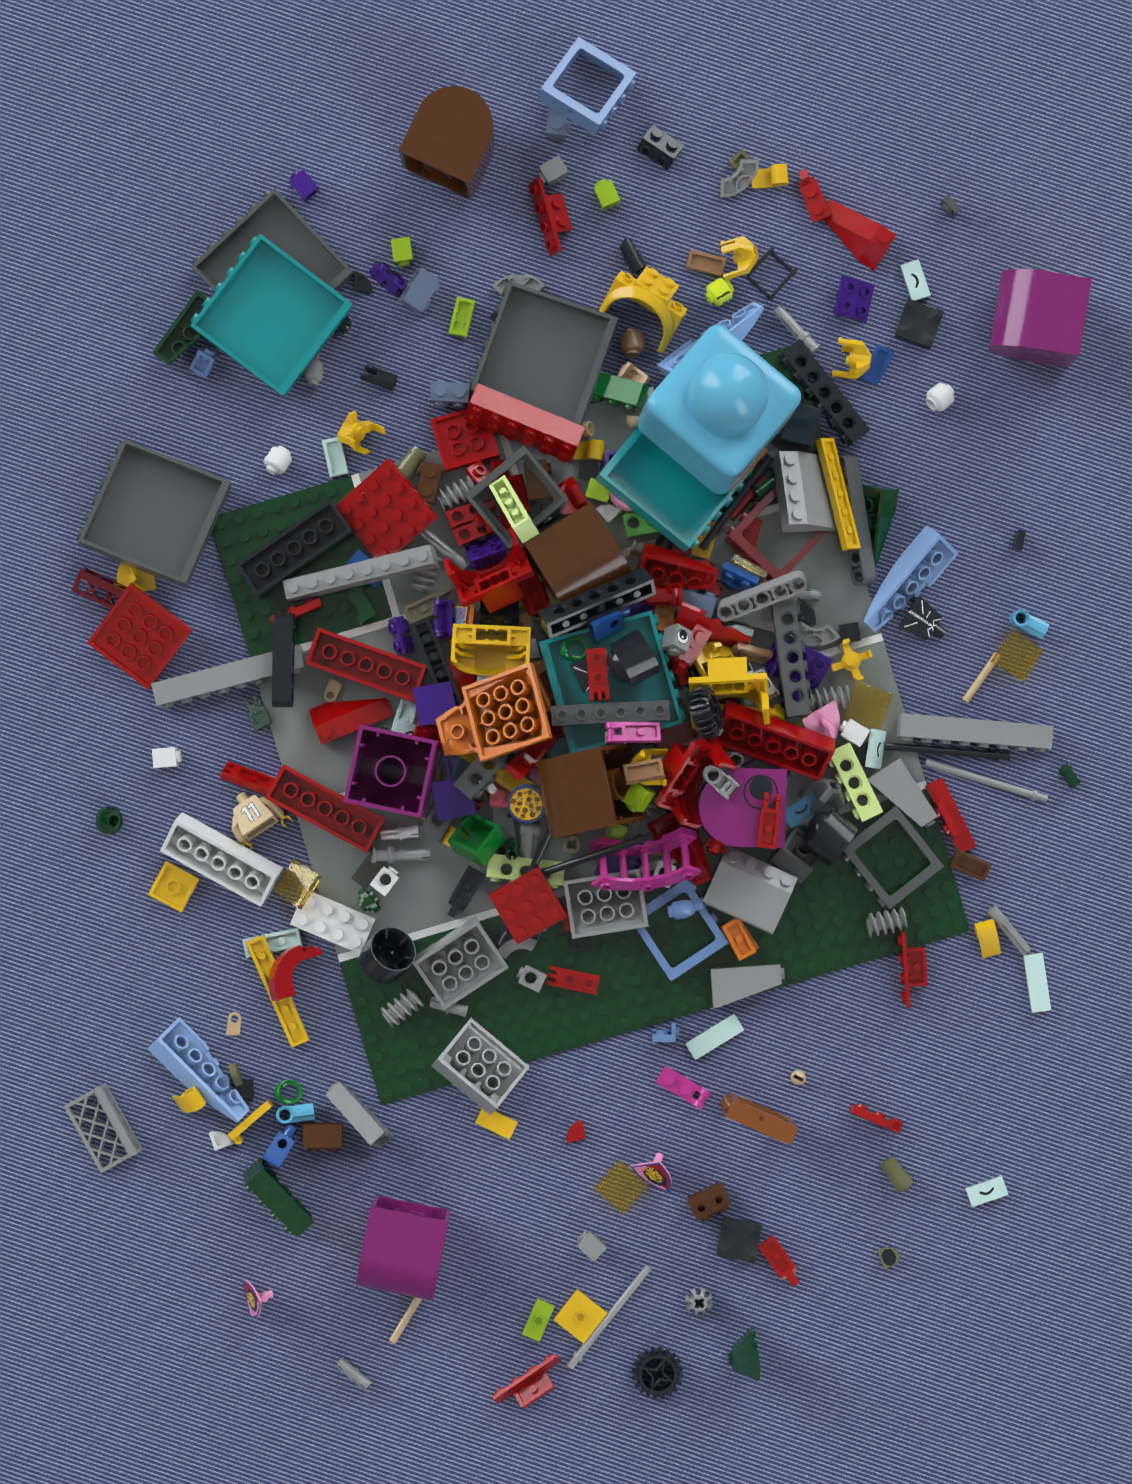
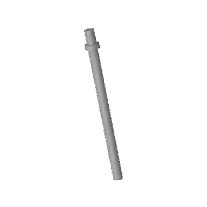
M926 759L925 762L926 767L1030 798L1031 801L1038 800L1046 803L1048 795L1038 793V790L1035 789L1031 791Z
M644 1266L585 1343L582 1344L577 1352L574 1351L573 1357L567 1363L569 1368L573 1370L577 1363L584 1359V1354L652 1270L649 1266Z

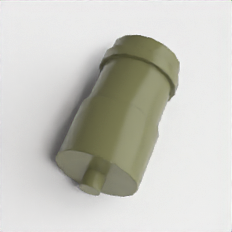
M415 445L408 449L407 454L397 465L409 481L427 456L425 452Z
M567 835L562 841V848L568 854H575L581 848V841L576 835Z
M892 1155L879 1165L898 1193L910 1189L909 1186L914 1181L898 1163L897 1158Z

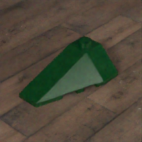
M862 484L875 566H877L896 511L899 489Z
M750 1327L732 1346V1353H728V1363L732 1365L734 1371L755 1381H760V1360L757 1340H755L756 1332L754 1327Z

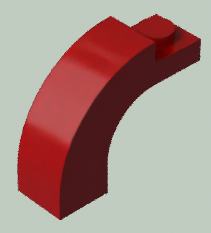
M550 720L548 722L553 738L525 747L505 768L519 782L535 767V762L540 761L564 733L558 726H551Z
M301 945L288 948L277 957L269 973L268 985L272 1001L296 995L292 983L294 968L305 959L321 955V947L314 948L313 945L301 948Z

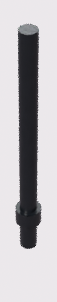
M767 454L761 464L754 468L752 476L698 546L700 549L706 550L757 480L764 476L766 468L773 460L770 455Z

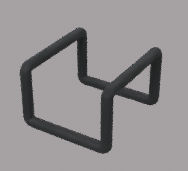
M771 247L746 276L747 280L769 300H773L778 291L798 271L797 268L792 269L773 252L774 247ZM769 254L790 272L771 295L750 277Z

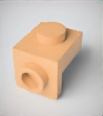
M629 361L621 366L617 376L643 383L644 385L651 379Z

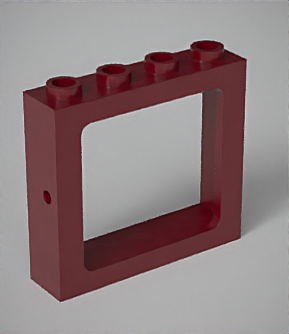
M776 486L765 493L766 496L762 500L757 499L751 506L753 510L750 513L746 511L739 518L741 523L737 527L733 525L726 532L728 536L724 540L767 581L788 574L828 532L815 531L810 540L781 570L769 562L742 536V532L775 497H778Z

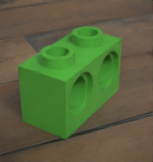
M625 511L626 514L622 515L627 539L660 533L634 511ZM630 519H637L639 526L631 528L628 525V521Z

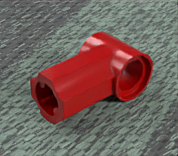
M669 583L665 587H655L656 595L645 599L646 605L666 604L669 607H679L683 602V585L680 583Z

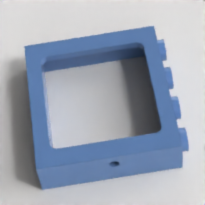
M578 37L541 87L537 100L596 136L599 130L603 131L609 122L607 120L608 117L615 115L618 103L622 104L627 97L625 93L628 90L631 92L636 84L634 79L637 73ZM579 54L622 80L599 113L591 111L555 88Z
M691 880L679 882L646 904L647 915L683 892L687 893L694 903L702 902L703 896H697L695 893L697 887ZM702 903L703 910L698 911L715 935V940L675 967H670L644 927L636 929L670 981L729 943L722 929H719L716 924L718 922L717 917L713 912L709 913L705 908L707 904Z

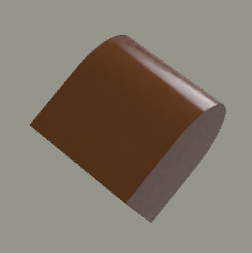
M461 86L443 87L428 95L419 106L399 148L403 168L472 200L495 149L493 119L487 103L476 92Z
M591 502L524 543V548L534 568L556 603L632 572L624 555Z
M631 743L601 746L535 762L551 839L647 818L645 810L644 812L636 811L634 813L625 807L626 803L622 801L631 786L626 785L623 765L631 764V759L633 758Z

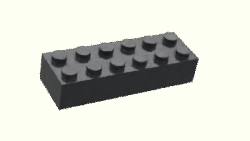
M329 499L235 564V566L256 596L260 598L281 584L283 580L297 573L354 532L332 500Z

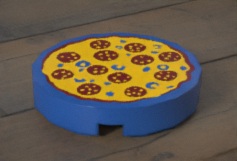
M523 784L516 787L508 798L510 814L516 820L524 823L538 820L545 811L541 790L532 784Z

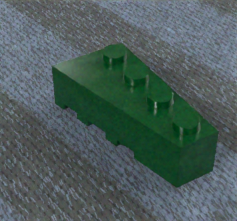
M196 290L153 350L152 354L168 366L202 338L200 334L191 328L190 325L192 323L190 320L196 313L199 314L202 311V304L207 299L206 296Z
M260 1157L244 1171L245 1188L250 1194L255 1193L258 1197V1202L264 1208L268 1207L272 1211L270 1213L277 1222L280 1220L284 1224L283 1227L288 1234L291 1235L293 1233L298 1237L314 1223L313 1216L296 1197L294 1199L291 1198L292 1193L285 1184H279L280 1181L272 1169L268 1171L264 1166L265 1161Z

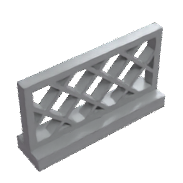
M106 1083L64 1106L100 1173L143 1150ZM95 1094L98 1099L97 1107L87 1104L89 1096ZM74 1104L83 1106L81 1116L74 1114L71 1106ZM86 1107L96 1110L93 1119L84 1117ZM99 1111L106 1114V1123L97 1121ZM83 1120L92 1123L90 1132L84 1131L81 1127ZM96 1124L105 1127L103 1136L93 1134ZM108 1128L115 1130L117 1134L115 1140L106 1138ZM92 1137L101 1140L99 1149L93 1148L91 1145ZM105 1141L114 1144L112 1153L103 1151ZM117 1145L123 1146L128 1154L123 1157L116 1155ZM101 1154L111 1157L109 1165L103 1166L100 1161Z

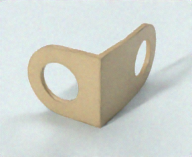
M333 679L329 680L324 692L326 701L333 702L337 699L342 683ZM328 692L334 693L333 699L327 698Z
M232 1012L228 1016L225 1034L240 1035L241 1015L237 1012ZM233 1015L238 1016V1021L235 1023L231 1021Z

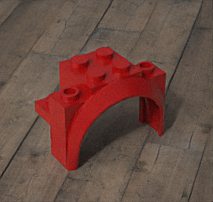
M513 528L508 529L513 541L510 552L503 560L489 568L465 571L457 568L448 557L443 561L447 574L455 586L464 608L482 600L489 613H492L525 598L520 582L534 576L535 570L527 551Z
M701 737L699 741L693 740L689 746L674 742L662 760L665 774L663 779H667V786H663L654 803L658 807L672 810L682 825L698 829L702 826V823L697 813L696 799L700 783L703 779L704 768L715 764L717 768L721 769L723 766L736 772L738 767L717 739H703Z

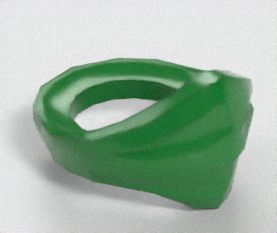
M571 636L564 640L560 654L569 661H580L586 656V649H589V646L583 637ZM573 641H580L584 646V651L579 656L569 655L567 647Z
M291 1079L281 1081L274 1090L276 1099L285 1105L298 1102L303 1094L301 1085ZM289 1084L295 1085L298 1088V1095L294 1099H287L281 1095V1089Z

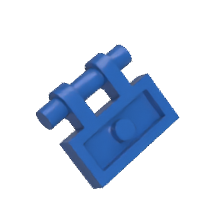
M725 562L722 567L720 582L730 590L734 589L742 592L760 583V577L733 564Z

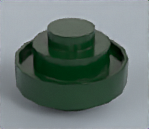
M112 806L101 808L96 815L95 823L97 829L103 834L117 833L123 824V816L120 810Z
M364 888L358 891L360 896L358 897L359 902L357 904L364 912L367 910L371 912L373 910L377 913L381 909L378 904L381 900L371 889L368 892Z

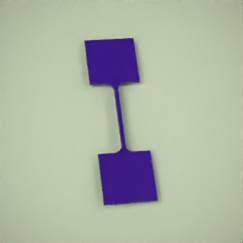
M451 681L413 688L420 726L437 725L436 719L456 706ZM444 755L447 779L431 783L438 821L476 814L474 799L473 801L470 800L453 785L458 778L451 776L448 758Z

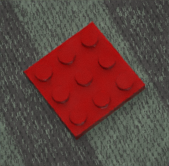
M467 409L430 419L445 473L469 467L479 460L483 463L500 458L494 433L464 420Z
M539 866L488 894L517 945L568 917Z

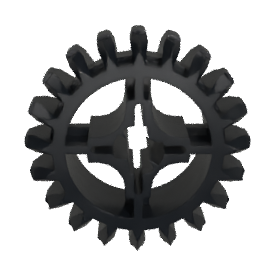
M708 686L692 690L689 696V705L696 730H698L703 739H713L723 733L724 720L720 702H718L715 692Z
M661 1346L658 1347V1352H655L654 1347H651L650 1354L645 1349V1357L641 1354L638 1355V1359L641 1362H633L638 1368H632V1372L636 1373V1375L632 1376V1380H639L634 1385L636 1388L642 1386L639 1390L641 1394L647 1390V1398L650 1397L651 1393H653L654 1400L657 1399V1394H660L661 1399H664V1393H667L670 1397L672 1396L670 1389L677 1392L678 1389L675 1384H682L677 1378L684 1377L683 1373L679 1372L683 1370V1366H676L681 1360L679 1358L673 1360L676 1354L673 1352L669 1356L668 1348L662 1353ZM660 1358L657 1364L646 1365L648 1361ZM666 1361L673 1367V1376L664 1370ZM661 1367L662 1375L658 1374L657 1377L654 1378L655 1375L652 1371L657 1372L658 1369H660ZM642 1370L651 1375L649 1385L642 1378ZM660 1381H669L663 1387H655Z

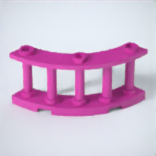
M680 827L675 831L662 835V839L644 842V845L639 846L638 844L609 854L619 858L621 878L608 876L607 857H600V877L592 881L591 886L598 887L601 890H643L647 892L652 891L654 888L692 880L694 876L701 873V869L690 866L688 847L691 841L697 839V831ZM598 837L588 844V851L594 852L623 841ZM681 846L683 867L672 871L670 852L672 849ZM661 852L663 855L664 874L650 876L648 856ZM626 857H641L643 878H628Z

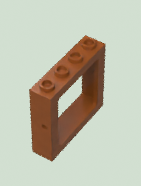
M728 1092V1095L724 1094L720 1102L721 1110L726 1118L791 1145L798 1129L797 1124L792 1118L731 1092Z

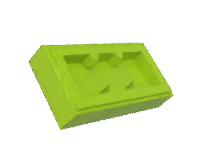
M456 297L448 335L467 339L475 300Z
M537 1298L522 1335L540 1342L555 1305Z

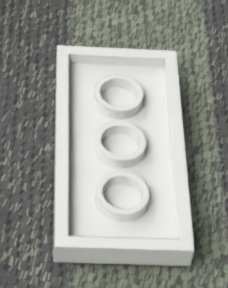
M304 889L290 925L360 954L367 942L376 918Z

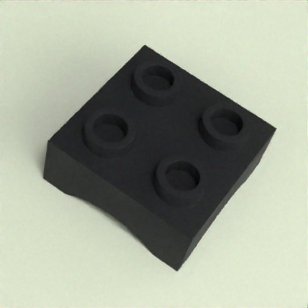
M908 298L894 337L931 349L944 311Z
M723 1216L716 1255L718 1257L755 1263L762 1224Z

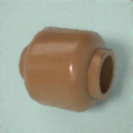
M629 328L620 336V351L627 358L639 357L645 350L644 334L635 328Z

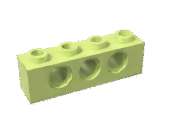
M505 475L488 485L522 543L539 534Z
M850 742L836 748L829 765L831 768L834 767L837 772L835 778L839 785L842 784L845 789L843 794L846 801L851 802L854 807L851 811L855 819L863 822L882 813L883 810ZM843 760L850 763L848 771H843L840 768V763ZM852 777L858 780V786L855 789L851 788L848 784ZM859 795H864L867 799L864 806H860L857 803Z
M494 854L488 861L486 877H490V881L501 882L502 879H509L510 882L521 876V868L523 866H530L533 858L517 857L513 860V856H511V860L506 858V855ZM541 859L538 866L542 869L562 862ZM503 864H510L512 866L511 874L505 875L502 873L501 867ZM565 870L553 873L547 879L552 888L559 889V885H563Z

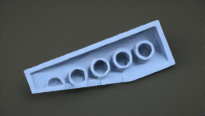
M752 302L732 314V319L722 320L716 325L726 327L740 340H743L756 323L764 307ZM699 339L694 342L689 340L657 364L658 369L667 376Z
M926 525L887 574L863 622L874 632L879 630L894 617L893 613L907 606L906 602L912 597L917 598L924 587H930L959 553L938 532Z
M180 1017L147 1048L188 1089L196 1086L206 1103L238 1123L250 1110L238 1091L230 1085V1079L219 1068L220 1064L217 1059H213L209 1053L207 1044Z

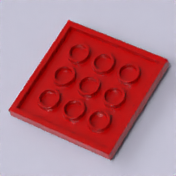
M390 458L384 461L336 505V508L354 534L374 558L402 551L439 518Z
M130 583L87 644L148 690L151 687V683L156 681L193 629L135 584Z

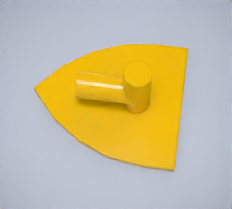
M126 564L119 565L117 573L118 583L127 587L130 583H133L143 591L156 589L153 575Z

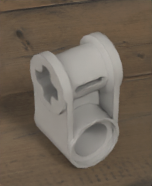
M709 765L703 770V778L727 800L730 799L729 795L735 788L740 787L739 783L715 765ZM710 770L717 771V777L713 780L708 779V772Z

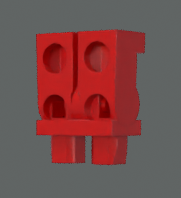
M493 499L482 501L490 511L496 509ZM471 503L445 512L458 548L494 533V530ZM496 516V519L503 526L500 516Z

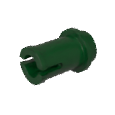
M767 476L760 484L754 485L751 492L757 499L764 498L765 493L776 486V482L771 476Z
M1066 763L1058 771L1059 775L1063 776L1070 789L1080 784L1081 781L1071 769L1072 766Z
M514 839L507 840L503 846L506 858L511 860V856H513V860L518 857V842Z

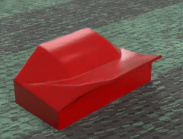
M572 476L557 485L569 499L566 502L568 505L560 511L562 515L569 516L589 504Z
M537 573L520 582L525 596L521 601L524 609L530 616L536 615L538 611L549 607V596L544 583L539 580Z

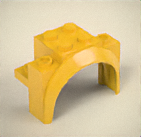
M647 266L637 279L633 278L629 273L620 271L599 309L600 312L605 313V311L609 310L612 302L622 298H629L657 314L663 325V338L657 350L660 353L665 351L678 326L687 314V308L683 307L681 303L672 300L680 285L676 284L674 280L662 276L657 270Z
M453 623L451 665L464 673L492 677L527 664L530 660L531 627Z
M747 657L708 659V676L689 678L690 692L698 687L708 686L715 692L718 700L724 698H743L749 700L761 709L764 725L770 724L767 673L748 674ZM691 717L692 728L696 729L693 718Z

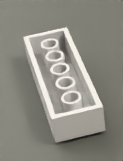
M183 812L175 819L160 850L162 853L260 907L268 899L283 867Z

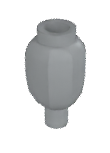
M320 352L304 372V379L307 381V385L311 387H317L323 378V364L319 360Z

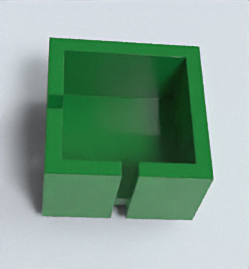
M477 814L468 815L460 824L467 839L461 828L457 827L448 839V842L455 853L484 867L506 837L499 825L487 819L484 820L483 817Z

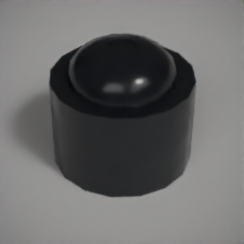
M638 629L609 644L611 651L607 656V664L618 681L622 683L629 682L633 687L661 671L652 650Z
M834 809L829 812H818L809 820L804 828L803 834L806 840L804 847L830 866L846 849L859 828Z
M385 927L379 929L363 946L359 956L360 965L364 973L371 980L389 984L397 981L412 965L416 956V950L411 937L404 931L396 927Z

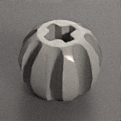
M700 1287L699 1292L695 1288L691 1289L690 1291L693 1295L686 1294L685 1301L690 1303L686 1304L685 1307L688 1311L694 1309L692 1315L698 1316L700 1311L703 1315L707 1314L708 1312L705 1309H712L713 1306L712 1302H708L713 1298L711 1293L704 1294L706 1289ZM702 1298L703 1304L698 1303L696 1305L695 1299L700 1300Z

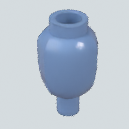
M691 900L675 901L671 906H667L669 918L673 917L676 920L691 917L695 911L703 910L702 902L694 903Z

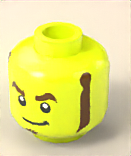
M718 278L706 286L707 293L705 298L709 304L713 303L716 306H721L733 298L734 288L729 280Z

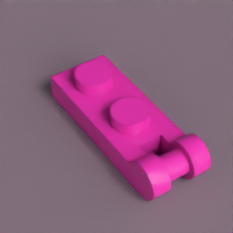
M660 722L605 723V730H607L608 734L606 736L607 744L659 743L661 741ZM615 730H620L621 735H615Z
M666 1065L656 1080L657 1084L701 1110L705 1106V1100L712 1094ZM695 1091L700 1093L698 1099L692 1097Z

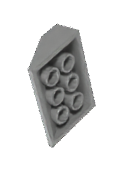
M779 451L773 459V468L782 532L837 531L819 455L800 451Z
M727 846L702 903L773 935L798 878Z
M641 869L628 871V878H642ZM620 872L608 874V876L621 878ZM600 875L563 881L572 939L649 927L645 892L643 890H601L598 887L591 886V882L599 878Z
M476 916L418 953L413 962V965L444 1010L509 968Z
M472 1018L468 1020L431 1065L489 1115L500 1106L530 1068V1066Z

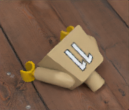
M242 792L236 797L239 805L233 808L234 816L232 817L231 829L237 841L243 846L249 845L252 850L253 844L250 840L279 821L277 818L281 819V824L284 827L287 826L283 823V819L289 818L292 822V818L289 815H284V811L278 805L265 799V797L258 798L256 795L248 797L246 792Z

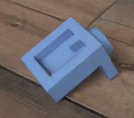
M204 345L197 351L189 369L203 378H207L215 361L219 359L220 354L213 347Z
M442 750L439 767L447 772ZM458 755L447 756L451 776H459L463 758Z
M671 1022V1034H668V1030H656V1033H652V1042H676V1038H679V1027H676L675 1022Z

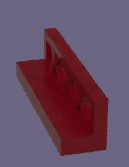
M84 567L79 571L71 591L112 609L115 605L113 598L121 597L127 586ZM81 579L88 582L90 590L83 591L78 588ZM104 589L108 598H98L95 590Z

